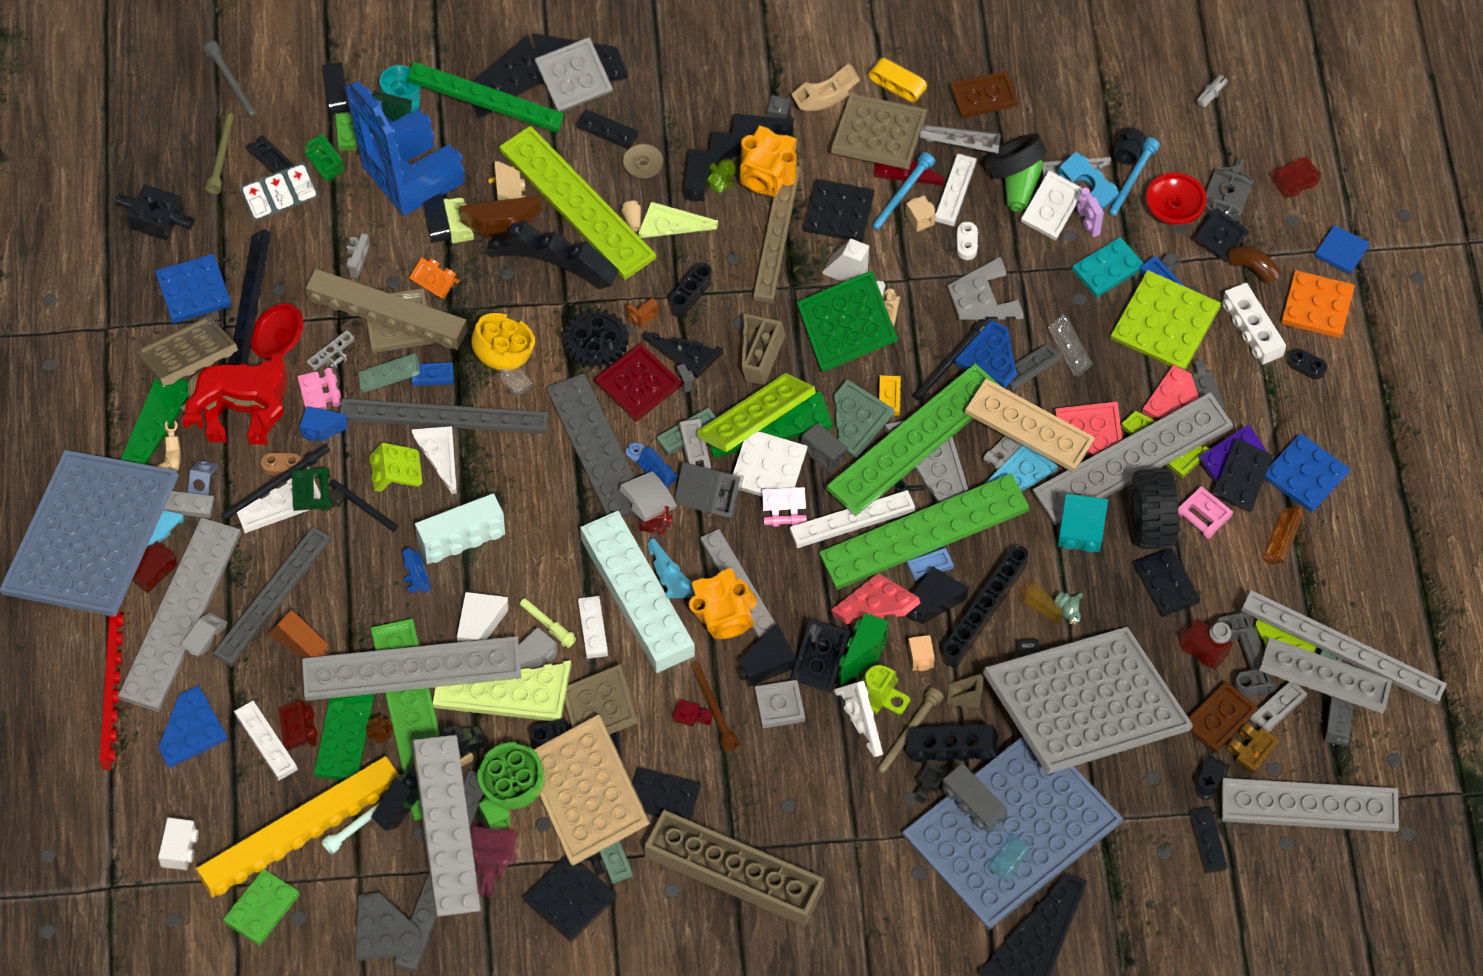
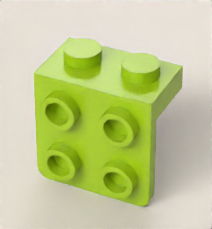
M381 443L371 453L369 461L372 467L371 480L374 491L382 492L391 482L419 487L422 484L418 450Z

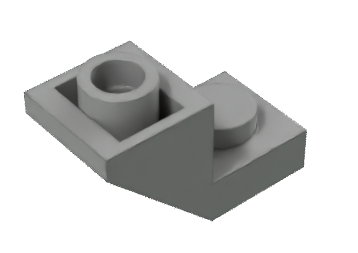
M211 612L198 619L182 642L181 647L188 650L192 655H202L210 650L214 636L224 631L228 622Z

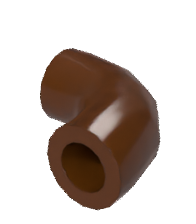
M1233 246L1229 251V260L1232 265L1251 268L1260 276L1263 283H1271L1281 275L1277 265L1261 250L1251 246Z

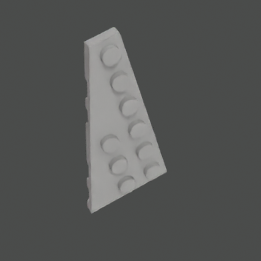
M905 421L885 424V430L890 434ZM953 437L914 468L938 503L969 491Z

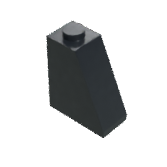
M932 567L913 593L919 598L920 604L907 613L906 616L914 622L917 621L924 624L964 602L968 598L969 587Z
M778 624L774 625L740 659V668L737 671L742 681L745 680L748 687L793 670L795 667L796 658Z

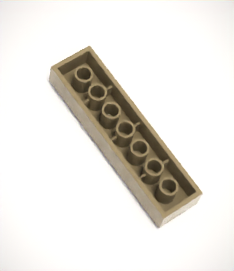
M663 810L645 845V858L805 927L824 891V878Z

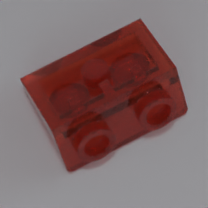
M300 700L279 709L283 746L285 749L290 750L306 743L312 747L317 745V730L314 726L315 713L311 706Z

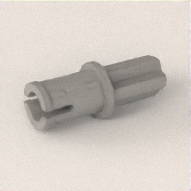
M1217 75L1210 85H1206L1205 91L1197 98L1199 106L1206 107L1213 98L1218 97L1220 90L1227 84L1226 78L1220 82L1224 76Z

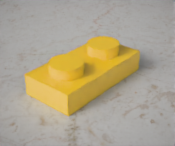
M880 375L879 400L894 409L895 413L892 416H899L901 376Z

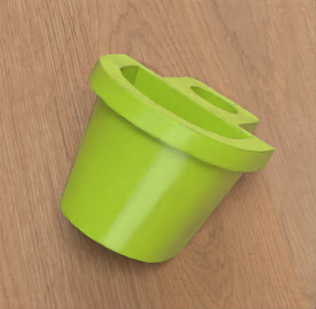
M882 665L871 667L859 682L864 681L873 713L878 714L883 706L896 714H903L910 703V697L893 689L898 682L896 671ZM899 697L903 700V705L894 707L891 704V700Z

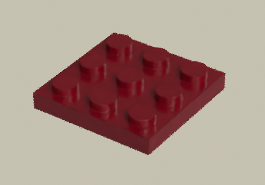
M641 343L595 378V384L636 422L682 387V381Z

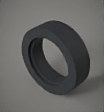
M1032 133L1001 145L998 153L991 152L985 158V162L992 177L1000 179L1012 176L1033 166L1047 154V150L1040 135Z

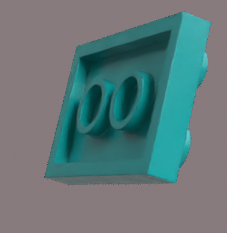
M1119 237L1073 265L1072 271L1090 292L1098 298L1141 272L1140 266L1144 263L1124 240Z

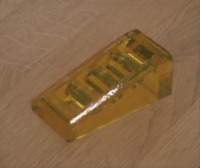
M1034 581L1025 591L1024 603L1056 624H1059L1063 611L1042 587Z

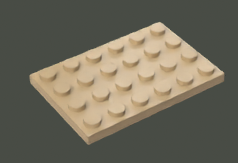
M600 715L587 720L534 749L545 770V783L540 796L572 865L581 862L650 824Z

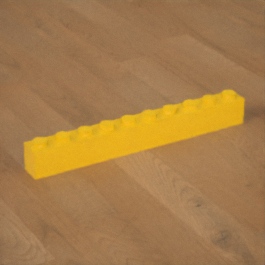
M386 756L199 866L196 868L199 879L212 898L216 895L224 894L234 884L244 882L251 874L261 872L271 862L284 858L286 853L293 849L301 848L305 842L312 838H318L328 828L338 826L343 819L350 815L358 814L362 808L369 804L372 805L378 802L380 797L386 793L394 777L399 776L388 758Z

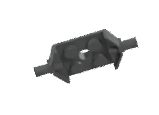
M1237 158L1235 165L1232 167L1215 169L1206 192L1207 201L1204 211L1209 216L1218 208L1233 220H1240L1250 189L1253 186V179L1242 171L1243 159L1240 161V158ZM1230 188L1233 192L1226 193L1223 189Z

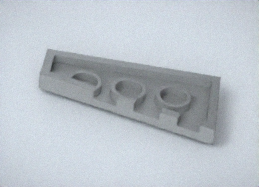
M923 125L920 132V138H924L925 141H939L998 153L1001 134L931 125Z

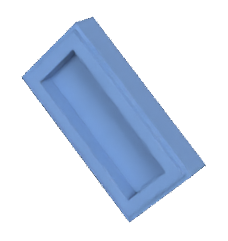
M946 548L906 562L914 582L924 579L932 567L941 572L954 568Z

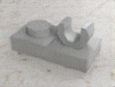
M361 233L359 240L356 237H350V244L355 246L346 247L347 253L353 254L347 260L350 277L357 279L370 247L369 236Z

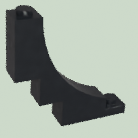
M735 114L732 133L712 131L710 151L690 149L684 186V199L694 202L704 201L708 186L713 177L728 161L741 154L742 139L748 135L754 136L759 126L768 128L777 135L793 137L794 119Z

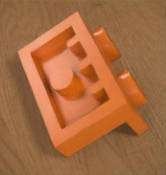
M421 257L409 278L444 299L453 283L458 284L460 280L456 279V273L448 268H445L444 271L440 269V263L432 258H429L427 261Z

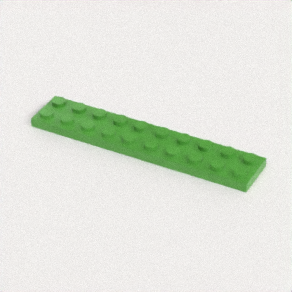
M974 364L829 483L827 491L851 513L857 516L974 419L965 414V410L985 379L997 385L999 384L977 364Z
M1011 473L820 551L819 555L836 590L1026 513L1030 511V507Z
M413 619L371 628L376 651L419 647ZM429 688L385 692L403 774L408 773L415 761L412 741L436 738L440 735ZM419 798L411 808L414 821L422 819Z

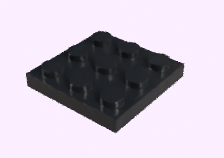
M816 178L803 232L845 240L853 239L863 243L875 189Z
M566 855L523 897V901L567 940L573 942L617 898V893L581 862L572 865Z

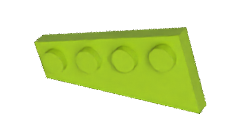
M1135 411L1121 423V428L1131 436L1157 421ZM1199 446L1166 464V466L1183 479L1201 462L1198 457L1209 451L1210 448Z

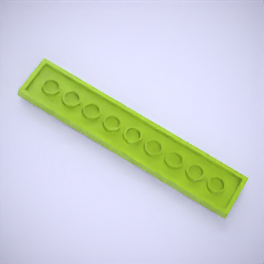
M531 126L499 146L500 152L595 250L619 269L618 274L624 280L656 259V254Z

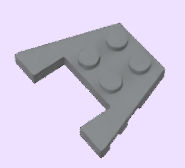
M1001 257L948 285V292L959 320L986 319V317L1006 319V317L1016 316V319L1024 318L1018 300L997 305L988 283L990 279L1006 276V269Z

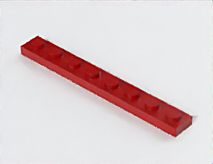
M120 609L116 617L109 616L100 763L103 770H111L112 762L116 761V750L113 749V742H117V729H114V723H118V710H115V706L120 701L117 684L121 683V672L118 671V665L122 664V652H119V646H123V633H120V628L124 627V614L120 613Z

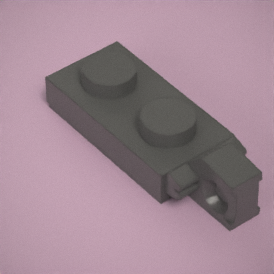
M1202 360L1194 361L1193 369L1195 373H1192V377L1199 398L1211 392L1224 411L1225 407L1213 374L1210 370L1205 369Z

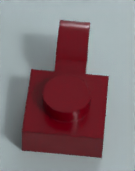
M679 699L673 716V722L694 727L695 722L711 725L713 719L711 716L712 711L700 710V704Z

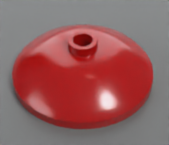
M1173 172L1160 175L1151 182L1147 189L1146 203L1150 212L1165 223L1182 225L1193 222L1201 216L1206 207L1207 197L1203 186L1195 178L1187 174Z
M289 303L277 304L266 310L254 325L255 330L251 341L254 353L267 360H270L271 353L283 355L288 353L297 344L302 334L303 316L300 310Z

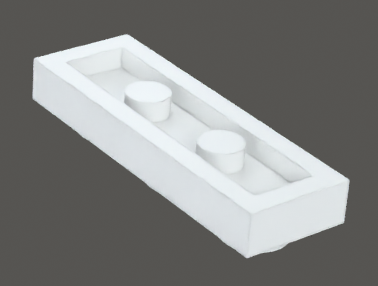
M599 596L579 598L578 604L586 657L589 659L608 656Z

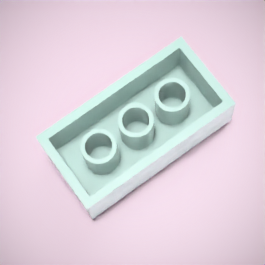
M494 493L415 523L417 544L427 564L437 563L445 557L458 555L463 550L478 547L484 542L497 540L502 535H505L504 514Z

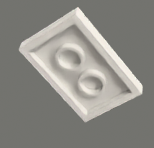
M1049 171L1020 222L1056 241L1078 203L1079 193L1083 188Z

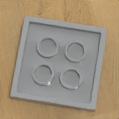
M590 37L535 59V63L555 108L559 112L613 92V88Z

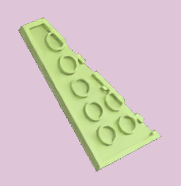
M571 660L564 661V664L553 666L552 664H547L542 668L521 669V679L436 687L432 703L433 708L546 721L562 719L572 665Z

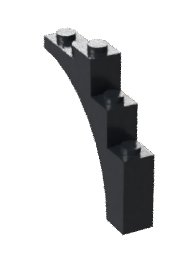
M526 220L514 223L509 228V232L492 237L486 254L491 258L516 255L547 261L577 274L597 289L612 286L619 271L618 268L586 241L572 245L557 231L542 235Z
M452 726L444 728L439 737L457 735L460 760L471 752L486 746L490 740L482 729L475 726L465 729ZM415 761L408 773L394 777L371 816L385 831L398 828L419 799Z

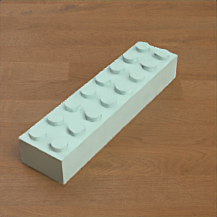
M619 511L580 527L581 541L655 672L659 673L694 657V642L670 600L666 597L662 586Z

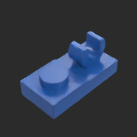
M453 362L419 364L420 374L412 377V386L454 384Z
M652 447L645 448L637 462L645 473L653 471L667 489L679 476L678 473L674 474L672 472V467L667 466Z
M411 548L402 551L405 559L403 561L404 565L410 572V575L404 578V582L412 583L407 588V591L415 593L419 589L426 593L431 590L421 554Z

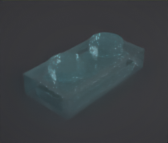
M1014 834L991 864L989 871L1008 883L1033 849V845Z

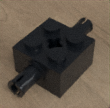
M144 184L136 198L123 195L122 193H119V197L116 198L117 206L130 209L127 218L129 227L132 230L167 241L175 225L189 230L194 225V217L182 214L184 209L181 196Z

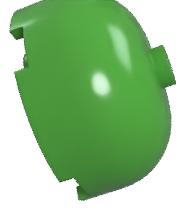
M516 742L504 743L494 747L484 756L485 759L478 770L477 778L483 794L492 804L506 810H517L530 805L541 794L545 783V770L538 754L531 747L518 745Z

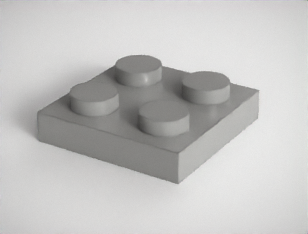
M797 680L755 686L762 729L805 722Z

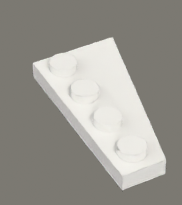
M291 478L287 481V484L279 489H273L263 499L259 498L238 511L237 516L244 533L309 510L294 511ZM314 480V499L317 500L321 499V494Z

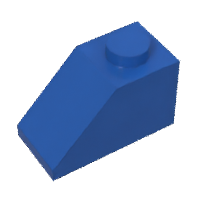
M307 406L300 424L301 437L309 441L316 440L322 442L348 428V419L346 414Z

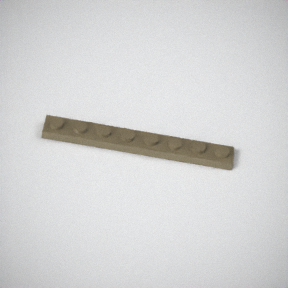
M796 166L795 183L791 186L782 185L777 196L773 199L754 292V301L774 304L800 175V166Z

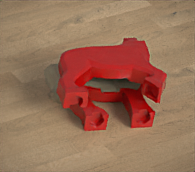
M271 353L270 361H263L257 366H248L246 364L213 365L190 377L188 381L189 397L186 403L180 407L185 412L182 418L183 427L190 428V424H198V428L204 429L203 419L200 414L203 409L207 423V441L227 443L225 428L219 422L223 409L227 407L237 412L252 413V420L247 434L248 442L252 445H268L266 433L271 430L272 426L284 414L282 400L286 392L288 379L285 363L283 362V354Z

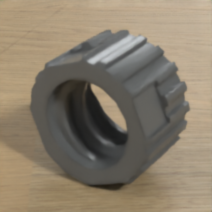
M1172 252L1167 254L1162 260V263L1171 272L1181 262V259Z

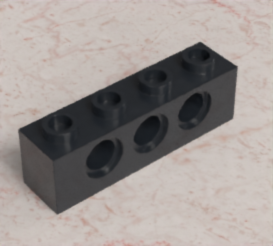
M994 725L909 728L907 753L911 760L922 763L926 760L945 762L955 759L959 761H967L968 759L989 760L990 758H997L998 733Z

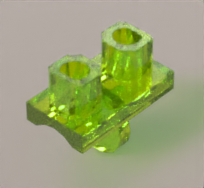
M731 160L722 161L718 168L716 164L712 163L709 167L712 174L707 181L711 184V188L722 195L727 187L732 189L735 185L731 176L735 174L736 166Z

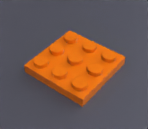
M1295 270L1281 324L1341 338L1355 285Z

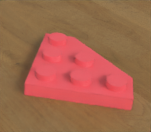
M1173 365L1144 406L1142 413L1159 421L1199 399L1192 374Z
M1117 402L1055 409L1056 417L1095 437L1093 444L1088 450V453L1092 456L1122 441Z
M878 573L831 611L837 619L845 624L855 623L856 619H862L864 613L884 619V615L895 614L896 617L905 616L918 606L920 601L916 595Z

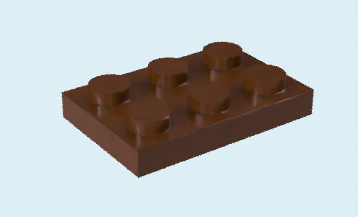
M1007 71L950 83V89L961 119L1018 106V99Z
M1226 681L1189 717L1193 724L1189 732L1214 753H1217L1250 720L1259 708Z

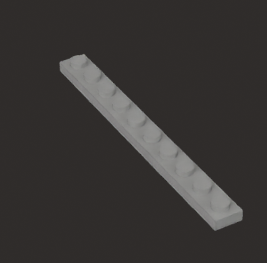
M1252 590L1241 609L1242 612L1355 666L1391 679L1393 684L1435 704L1439 702L1447 683Z

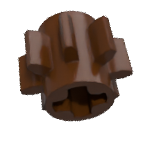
M379 715L368 720L369 724L366 726V734L370 740L375 739L376 743H381L391 738L390 734L393 731V726L389 719L383 720V716Z

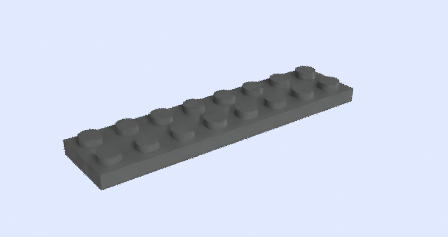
M585 374L546 387V392L605 515L607 516L616 511H619L622 518L634 515L635 513L631 510L633 503L619 490L621 484L635 479Z

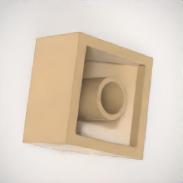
M499 161L495 162L498 201L526 197V195L522 196L521 191H525L524 179H520V171Z

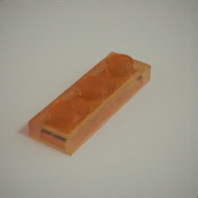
M1301 507L1283 510L1264 558L1268 565L1285 563L1305 512Z

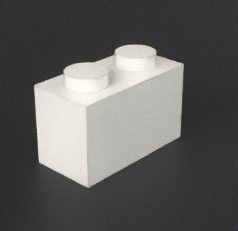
M167 818L159 853L161 867L181 870L188 869L189 863H192L194 858L193 842L197 843L199 833L195 828L194 821Z

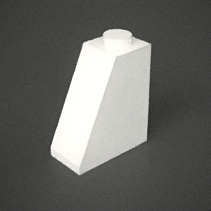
M850 239L830 256L822 274L845 282L868 272L869 246Z
M466 592L457 642L487 640L508 612V597Z

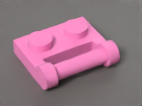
M1202 486L1178 508L1179 516L1186 518L1202 531L1203 536L1207 539H1210L1233 515L1232 510ZM1192 507L1212 524L1210 526L1206 525L1189 509Z

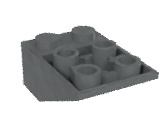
M683 462L674 501L676 504L733 518L736 515L744 476Z

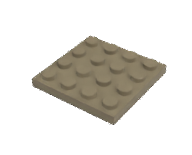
M850 94L832 145L831 153L909 169L920 137L921 128L927 116V109Z
M207 316L136 350V353L151 373L165 386L175 383L184 376L194 374L200 368L209 367L221 358L230 357L234 352L238 351L236 343L210 316Z

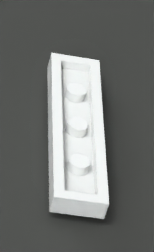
M957 154L935 216L936 222L951 226L955 225L976 165V158Z
M254 701L234 711L239 722L278 781L297 771L296 764Z

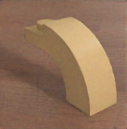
M847 64L824 82L817 84L805 82L792 93V96L798 107L802 110H821L833 106L850 95L848 90L857 84L860 79L852 65Z

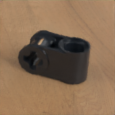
M557 719L533 726L530 731L531 747L536 749L567 732L568 721L566 719ZM537 736H542V737H544V739H540V740H539V739H536L535 737H537Z
M1209 756L1196 786L1197 796L1204 800L1211 799L1215 795L1222 779L1225 778L1230 765Z

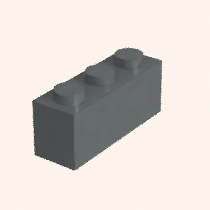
M963 763L943 779V791L950 799L954 798L959 803L958 807L964 814L968 813L979 829L983 828L989 833L1007 817V808Z

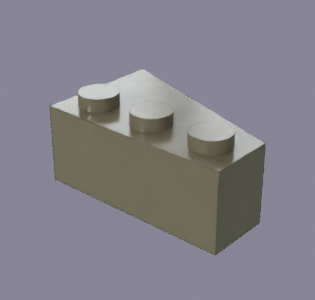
M744 314L742 369L745 381L765 385L785 338L783 324L781 321Z

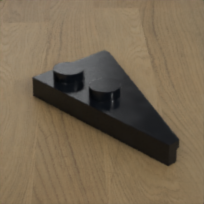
M645 332L643 334L645 341L676 364L681 365L685 363L687 370H691L693 376L697 379L723 354L721 347L716 349L704 347L703 343H692L689 340L675 337L667 339L660 337V334Z

